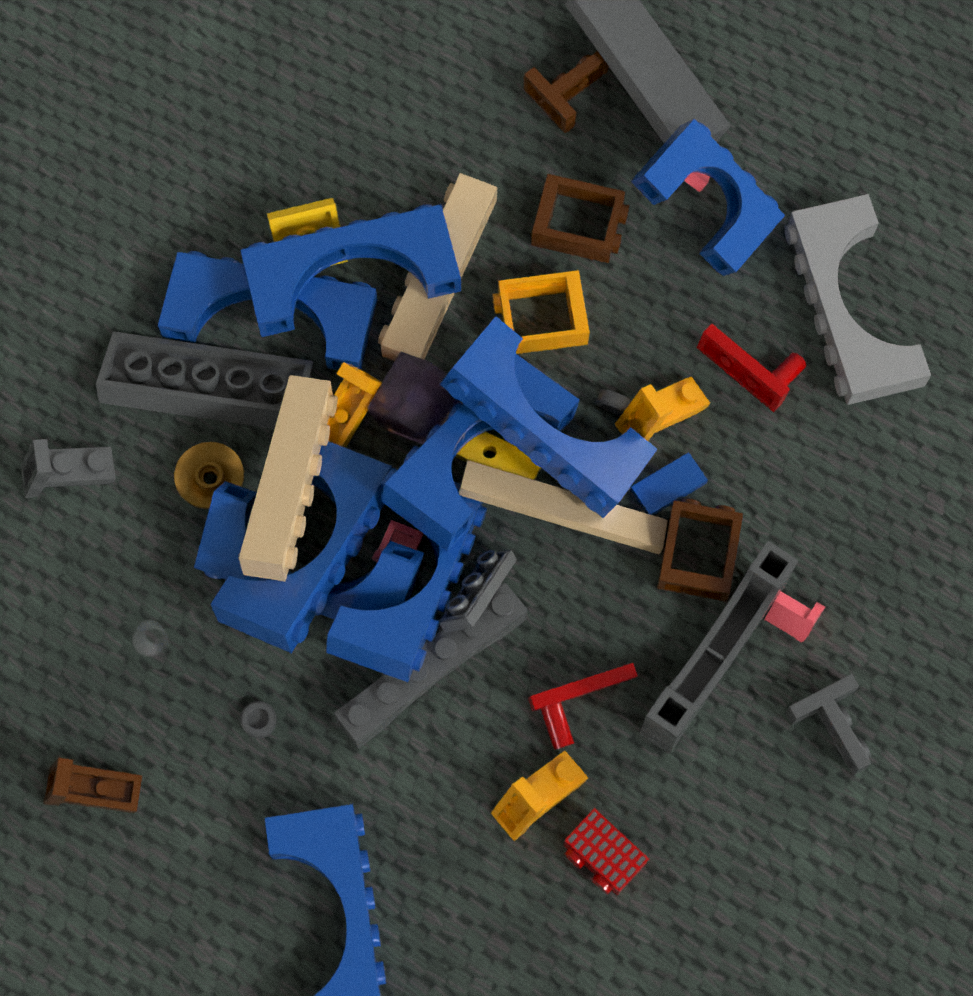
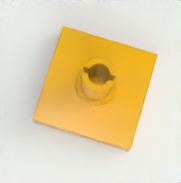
M333 198L267 213L274 242L281 241L289 235L303 236L312 234L324 227H331L333 229L340 227ZM345 260V261L338 262V263H336V264H340V263H344V262H348V261Z

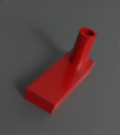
M713 324L703 332L697 345V349L772 412H775L784 402L790 390L788 385L806 368L805 360L799 354L791 353L771 373Z
M634 663L532 695L528 700L532 712L541 709L553 749L556 750L574 744L561 702L634 679L638 675Z

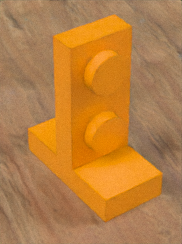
M343 362L337 375L344 379L334 394L338 398L335 416H329L327 425L330 426L328 441L346 448L376 396L384 399L391 387L367 372Z
M692 376L657 392L650 384L639 390L617 420L615 426L622 435L631 427L649 441L654 433L698 414L706 409L710 402Z
M563 751L527 779L521 777L513 783L491 814L512 840L515 841L527 831L534 821L585 783L588 777L570 755Z

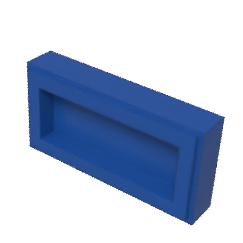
M688 452L634 484L630 490L645 513L655 515L672 505L674 500L678 501L707 484L708 479Z

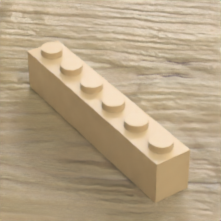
M460 173L456 183H450L444 196L446 205L443 213L462 278L497 201V187ZM408 272L405 280L407 289L403 297L398 296L391 312L394 317L390 326H383L378 338V344H381L383 357L420 371L455 293L428 299L422 284L411 272Z
M289 376L239 555L243 575L286 582L288 570L295 568L298 549L295 547L297 537L302 538L304 535L306 517L303 514L305 506H311L314 496V486L311 485L313 476H319L321 471L322 455H319L321 446H327L329 440L330 426L327 425L329 416H335L338 398L332 393L331 381Z

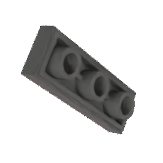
M489 550L478 557L477 566L462 581L463 587L457 596L448 602L446 606L447 611L439 622L445 633L474 627L517 560L511 550L501 552Z

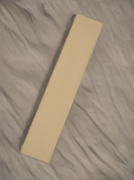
M467 460L459 489L460 496L655 554H660L663 549L668 523L666 519L616 505L602 518L599 514L590 510L583 501L569 490Z

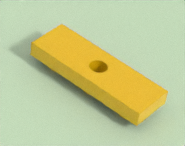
M486 431L470 440L455 456L466 463L467 460L532 480L536 479L541 470V467L535 465L516 446ZM487 451H493L496 455L493 458H486L483 454Z

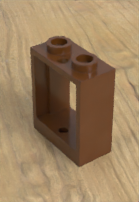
M547 174L532 230L531 246L609 263L611 253L618 254L622 234H617L618 225H625L630 205L624 204L626 191ZM558 195L613 207L605 241L549 229Z
M693 499L674 500L669 518L657 589L726 602L731 590L743 513L735 512L734 508L725 505H717L715 508L702 506L699 501ZM680 517L731 527L722 578L671 568Z

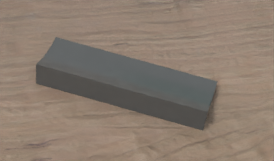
M568 0L565 3V6L663 143L669 139L680 125L692 119L704 124L716 142L731 127L640 0Z
M113 331L98 375L96 389L99 403L275 429L289 376L311 378L314 366L313 361Z

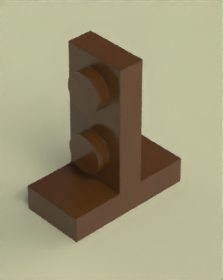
M598 51L592 55L587 54L579 60L576 67L571 71L560 73L552 81V84L533 67L524 74L523 89L564 133H567L575 127L576 111L567 102L608 72V64Z
M58 758L49 768L43 804L59 806L61 803L136 813L142 775L73 765L72 759Z

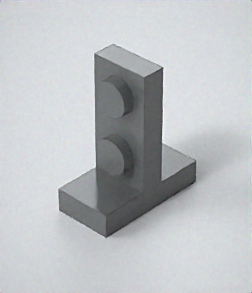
M37 439L32 441L21 464L25 498L40 496L44 487L102 485L114 483L116 480L111 447L49 449L47 439Z
M853 674L789 706L785 714L791 725H794L817 713L854 776L871 764L869 760L871 753L862 738L857 739L850 726L853 723L847 710L843 706L839 707L836 703L854 694L858 689L859 685Z

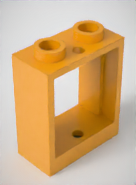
M579 270L498 281V293L492 294L495 314L501 313L502 322L513 331L509 300L566 293L572 330L522 336L523 339L518 345L516 354L588 345L590 332Z

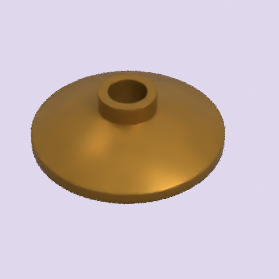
M204 442L192 446L182 454L175 467L174 481L180 496L187 503L197 508L209 509L214 491L225 481L242 487L244 468L239 456L228 446L216 442ZM208 474H215L217 476V480L213 484L205 483L204 479Z

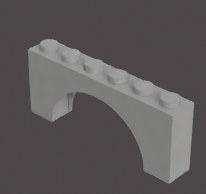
M869 194L791 212L788 224L784 228L787 243L789 245L794 244L797 253L794 256L796 271L799 275L804 274L807 283L804 286L806 301L809 305L814 304L817 313L814 316L816 331L819 335L824 334L827 343L824 346L825 359L829 366L834 365L837 374L834 377L836 392L838 396H844L847 405L925 387L931 377L921 344L913 346L894 345L873 337L854 321L842 301L838 286L839 262L852 246L866 238L873 237L879 224Z

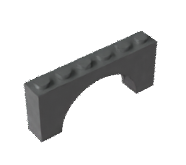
M769 540L767 541L697 650L669 686H666L646 715L639 733L666 753H671L764 618L779 593L786 586L799 560Z

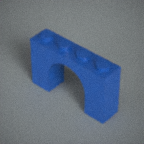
M692 119L678 127L635 175L631 182L655 205L667 200L691 173H702L714 179L725 194L727 215L722 227L699 254L718 273L725 276L738 271L785 215L778 208L777 202L756 185L754 177L736 164L730 151L720 146L711 137L709 129L704 124Z

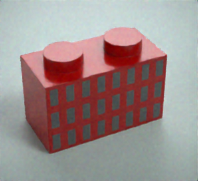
M595 808L563 843V846L568 849L564 853L568 860L579 869L585 865L595 875L591 880L606 894H609L612 890L618 896L649 860L641 850Z

